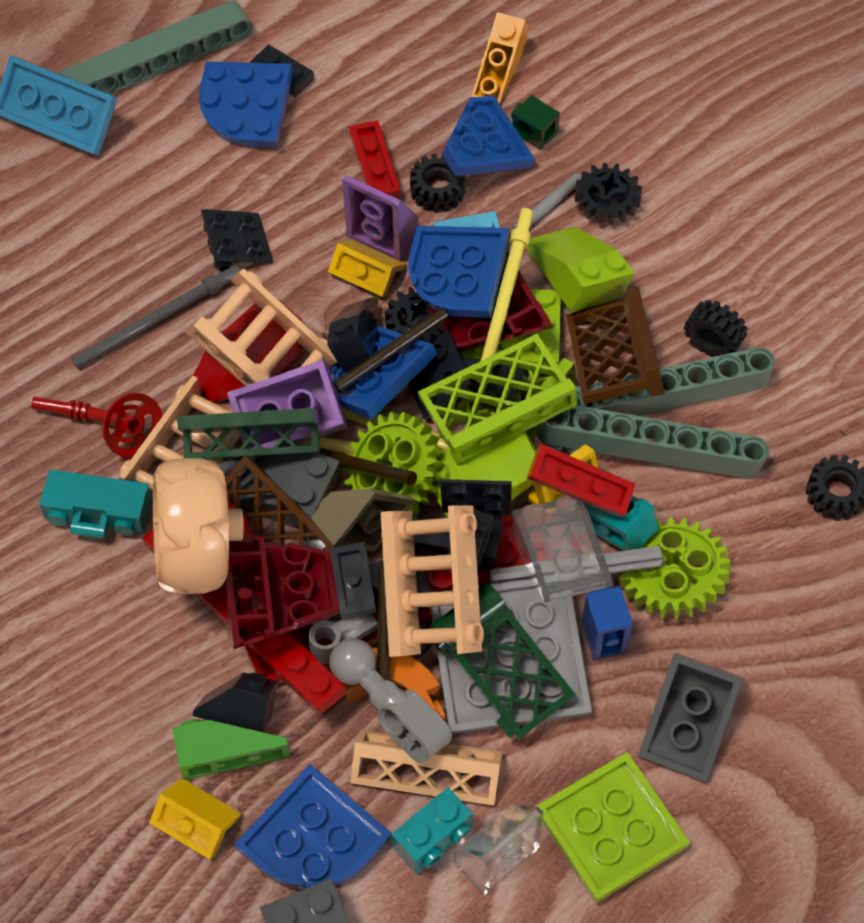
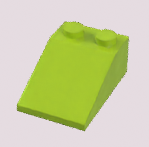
M577 227L530 238L527 251L571 313L623 298L634 275V271L617 249Z
M525 431L459 464H456L451 456L450 449H448L436 458V460L443 462L444 466L437 468L435 473L442 476V479L512 481L511 500H513L534 484L533 481L526 478L536 449ZM433 480L432 485L437 490L434 495L441 506L440 480Z

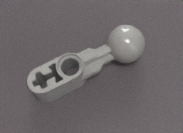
M350 638L339 642L334 647L329 660L333 675L344 684H360L369 693V701L378 709L380 725L413 760L423 763L451 742L452 733L447 723L418 693L413 690H400L392 681L384 680L375 670L376 658L374 651L366 642Z

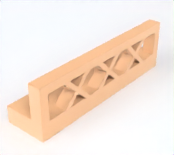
M360 730L354 746L350 783L435 797L449 787L461 801L494 806L503 752L449 743L427 761L419 763L413 760L389 734ZM362 757L376 759L384 770L375 776L360 774ZM402 764H409L415 768L419 776L412 781H404L400 779L394 770ZM439 769L448 770L456 781L447 787L437 786L430 775ZM474 775L491 777L489 794L473 791L466 781Z

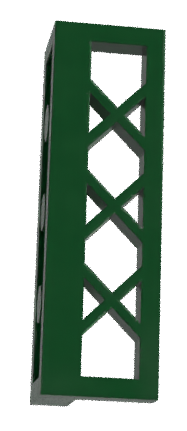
M314 408L177 416L178 430L183 432L184 459L239 458L245 455L257 457L320 453L319 416ZM311 426L310 446H297L289 439V436L298 427ZM278 428L289 429L286 431L285 434H283ZM264 429H273L281 436L272 448H263L255 441ZM245 430H255V431H254V433L250 436ZM230 431H240L247 438L238 450H230L221 442ZM211 432L222 433L218 437H216ZM192 433H206L214 440L204 452H192ZM287 441L292 447L280 446ZM251 443L257 447V449L247 448ZM218 445L224 449L222 451H213Z

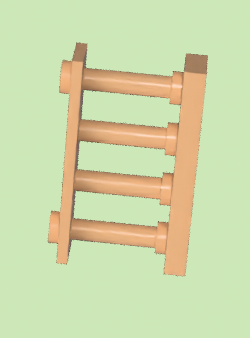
M244 268L230 279L238 288L211 319H205L201 316L185 331L244 386L270 378V372L296 341L311 354L301 367L323 360L328 367L337 363L327 346L328 341L317 337L262 286L263 283L256 274L250 271L247 272ZM249 297L262 311L236 342H230L221 334V327L245 299ZM273 319L286 331V334L260 364H255L246 356L245 350Z
M192 376L186 385L179 387L173 403L133 458L127 460L122 465L119 479L149 483L150 489L153 490L154 476L147 473V470L154 460L159 458L167 462L173 459H184V456L165 447L174 433L183 436V432L178 430L177 416L188 415L192 408L205 414L233 412L202 398L198 378ZM230 431L221 441L230 450H238L243 445L240 431ZM192 433V441L205 448H208L214 441L206 433ZM218 445L213 451H222L224 449ZM229 458L208 459V460L214 461L215 463H217L218 465H220L221 463H223L224 461L228 460Z
M448 506L449 518L413 521L412 511L381 512L389 657L421 654L420 644L456 642L457 654L482 652L484 631L480 622L475 543L477 521L473 512V506ZM450 532L451 554L415 557L414 535ZM452 569L453 591L417 592L416 571ZM454 606L455 628L420 629L418 608Z

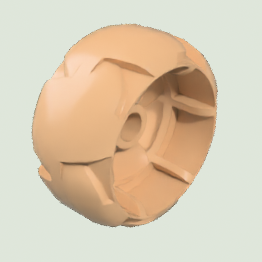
M203 458L173 459L159 465L154 473L153 532L157 582L167 592L179 595L205 594L219 589L227 578L229 541L243 540L242 509H228L225 476L221 467L214 461Z

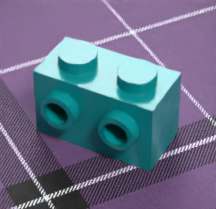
M633 495L626 515L621 518L581 501L575 504L583 528L623 551L639 549L659 529L653 505L646 499H638Z
M447 787L391 834L392 848L417 875L425 867L429 869L434 866L444 855L443 852L451 845H457L468 837L472 831L473 813Z

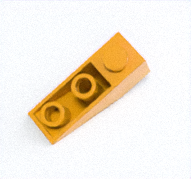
M497 12L471 97L494 95L499 104H501L527 39L529 28L526 20Z

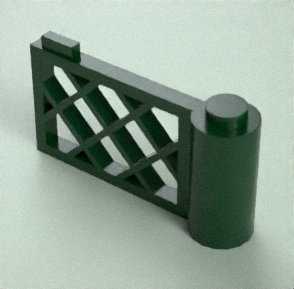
M486 582L478 588L480 622L483 627L484 638L490 634L489 643L482 642V648L488 649L486 668L473 667L463 654H457L456 642L433 644L441 653L447 650L459 663L499 714L500 718L495 722L508 738L515 735L520 740L576 694L508 610L500 594L493 586ZM454 607L432 623L430 628H455ZM505 622L515 632L514 646L494 644L495 630ZM520 640L527 648L519 647ZM493 649L513 652L511 671L491 669ZM518 653L532 654L538 661L536 675L516 672ZM542 667L549 676H542ZM478 673L486 674L485 682L478 675ZM490 674L511 677L509 697L493 694L489 689ZM516 678L536 680L534 700L514 698ZM541 681L555 683L564 695L554 703L539 701ZM500 701L508 702L507 710ZM513 703L533 705L532 721L522 729L512 718ZM538 706L548 707L537 716Z

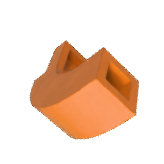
M372 648L376 658L375 670L377 671V648ZM408 655L391 657V681L400 690H413L418 693L443 720H446L443 708L438 701L440 699V685L432 673L423 664ZM344 684L347 692L344 698L347 704L369 695L360 684Z

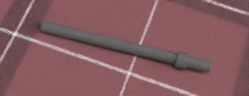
M235 264L216 276L214 274L202 279V284L72 357L73 364L79 369L206 295L210 297L222 291V286L231 282L230 279L240 269Z

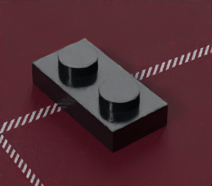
M270 44L250 61V63L291 64L294 71L289 94L297 97L314 80V71Z
M365 542L330 548L341 618L346 619L377 613Z

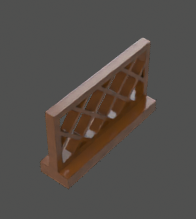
M639 288L627 290V300L566 315L584 404L650 388L652 397L665 394ZM625 312L618 321L609 319L611 315ZM582 322H592L586 329L575 326V324ZM601 326L610 328L604 335L595 333ZM618 332L628 334L622 341L613 339ZM587 340L596 342L590 349L582 347ZM605 346L614 348L608 356L599 353ZM623 352L632 354L627 362L618 359ZM591 360L600 362L594 370L585 367ZM610 366L619 369L613 376L604 374ZM628 373L640 376L639 379L622 380ZM595 381L605 383L602 388L588 391Z
M245 455L225 478L227 496H233V506L236 509H240V495L255 494V512L243 514L247 518H255V535L264 537V541L277 540V545L285 546V540L299 539V545L307 546V538L318 537L326 545L323 550L330 551V548L338 547L329 541L311 517L249 456ZM249 468L254 473L255 488L240 490V477ZM262 482H263L267 487L262 488ZM273 492L277 496V511L262 512V493ZM284 504H285L290 510H284ZM285 515H296L299 518V533L285 534ZM277 516V535L262 536V517ZM307 527L312 531L311 533H307Z

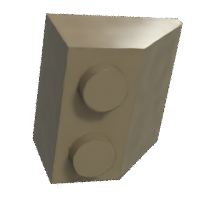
M372 488L334 491L321 500L319 508L312 515L311 519L334 546L339 547L365 542L367 551L375 552L382 544L381 512L408 511L415 500L412 496Z

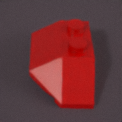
M254 303L221 334L230 342H236L262 309ZM288 309L302 322V318H300L298 315H296L294 312ZM272 319L245 350L246 356L253 363L260 364L286 334V331ZM296 341L270 372L271 377L280 375L303 354V346ZM205 350L193 376L198 378L201 395L215 404L222 403V400H229L228 392L245 386Z

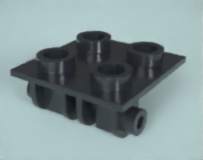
M201 210L204 221L203 228L207 232V242L210 246V252L214 257L213 264L219 272L230 268L234 261L273 263L259 213Z
M448 329L431 343L438 354L428 363L425 369L420 371L409 382L424 420L431 416L420 400L418 391L466 369L452 334ZM470 379L463 382L461 390L472 384ZM439 393L431 397L430 400L433 405L447 408L452 395Z
M440 479L442 513H448V506H473V509L493 515L494 518L511 515L512 481Z

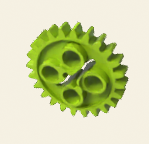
M390 412L388 418L378 415V424L371 421L367 422V433L358 431L361 440L359 443L350 442L355 451L354 454L347 455L413 471L417 474V481L414 485H408L343 468L344 472L351 474V477L344 481V485L352 487L351 490L372 488L412 496L415 502L408 511L418 514L420 513L419 502L429 504L426 496L427 492H437L436 488L432 485L433 480L442 479V476L435 473L437 468L444 466L443 462L436 460V457L443 452L442 448L434 446L438 442L439 437L431 434L433 428L424 424L422 419L404 412L400 415Z
M669 517L667 525H662L656 519L659 529L640 548L660 547L663 563L660 567H653L654 569L651 570L639 569L618 572L620 587L625 588V597L627 599L634 597V606L636 608L646 604V614L648 615L655 609H659L660 618L662 619L666 616L667 611H672L675 619H678L680 611L684 610L689 617H693L694 607L705 612L706 601L716 604L717 593L724 594L725 583H729L730 559H728L727 547H721L720 536L712 538L711 528L701 532L699 521L689 527L687 526L686 518H683L679 525L674 523L672 517ZM695 565H702L703 567H693V566H695ZM670 587H679V589H670Z

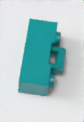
M50 469L39 506L44 519H47L51 524L65 526L67 523H71V534L105 539L109 526L110 529L121 535L129 536L133 532L144 533L153 497L149 483Z

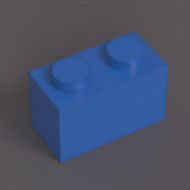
M607 586L598 587L585 596L581 624L593 661L627 653L633 624L620 586L614 588Z

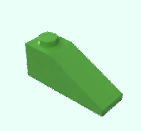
M191 719L184 721L181 726L172 727L179 768L185 780L290 758L288 742L285 737L212 720Z

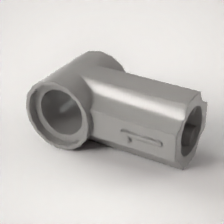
M373 613L342 619L339 614L331 620L314 624L309 631V652L322 664H329L331 652L339 642L350 638L361 640L377 630L378 623ZM322 639H329L333 643L328 646H322L317 642Z

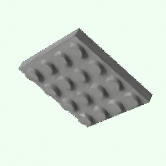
M568 574L491 585L503 598L508 610L576 694L543 721L591 715L592 709ZM454 606L430 607L432 622L434 623ZM505 622L495 630L494 644L514 646L515 632ZM490 634L482 642L489 643ZM520 640L519 647L527 648ZM482 648V652L463 654L471 666L486 668L487 648ZM437 649L446 717L451 733L458 734L500 728L495 722L500 718L499 714L459 663L447 650L441 653ZM493 649L491 669L511 671L513 652ZM518 653L516 672L536 675L538 661L532 654ZM542 667V676H549ZM478 673V675L485 682L486 674ZM490 674L489 689L494 695L509 697L511 677ZM516 678L514 698L534 700L536 680ZM541 681L539 701L554 703L564 695L555 683ZM500 701L507 710L508 702ZM513 703L512 718L518 725L528 724L532 721L533 705ZM538 706L537 716L548 707Z

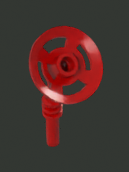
M137 392L128 393L117 398L107 410L91 407L90 403L86 402L84 404L82 401L76 402V400H71L69 403L36 396L33 397L31 403L32 409L67 415L68 419L75 418V420L80 421L82 418L84 422H87L89 419L103 422L102 434L107 447L113 453L125 458H133L148 437L142 433L145 427L144 416L148 414L152 416V426L149 434L163 416L160 406L153 398ZM133 400L143 402L141 406L135 404L124 405L123 403ZM130 409L136 410L134 414L125 411ZM110 424L114 425L115 430L111 435L109 430ZM125 432L132 435V437L125 438L122 435ZM120 441L126 444L135 442L138 444L132 448L118 446Z

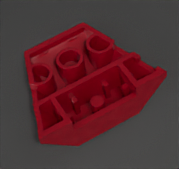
M509 251L507 252V256H506V260H505V264H504V268H503V273H502V277H501V281H500V285H499V289H498V294H499L500 286H501V283H502L504 271H505V268H506V264H507V260H508V256H509ZM519 270L500 342L517 336L554 328ZM428 306L431 313H434L436 311L432 309L430 306ZM448 315L449 318L438 325L442 333L447 329L450 330L458 351L463 352L485 346L492 318Z
M256 535L254 539L243 537L242 541H229L228 573L224 581L228 636L233 650L285 632L325 621L339 614L330 551L293 543H287L285 546L264 542V537Z

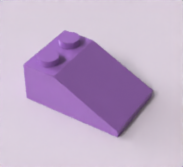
M345 175L342 179L346 236L401 261L413 243L416 228L419 226L418 216L401 200Z
M323 360L227 393L233 413L314 408L319 416V438L348 429L329 368ZM311 426L298 427L289 436V439L296 445L311 441ZM278 428V429H279L283 434H285L286 431H287L289 428ZM264 429L255 441L263 448H272L281 436L273 429ZM255 430L245 431L251 436ZM240 432L244 444L247 438ZM285 441L280 447H289L291 445ZM251 443L247 449H257V447Z

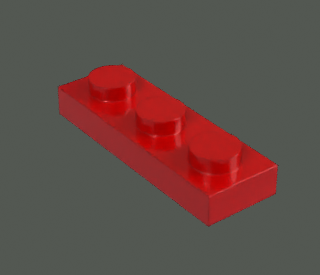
M375 120L349 126V135L365 184L394 198H401V189L379 121Z
M543 444L537 447L526 478L619 518L626 515L636 485L633 482Z

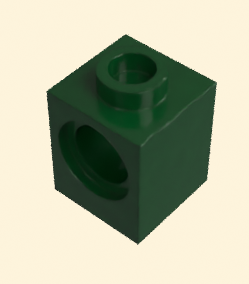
M530 95L523 103H518L512 111V124L521 138L539 150L558 133L560 112L533 95Z

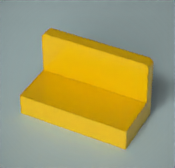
M348 240L337 243L328 272L384 297L388 294L395 272L404 270L405 263L355 240Z
M180 779L160 793L149 823L210 860L217 855L226 830L239 821L241 813L187 780Z

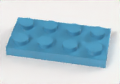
M10 55L0 84V116L92 154H100L118 97L17 56Z

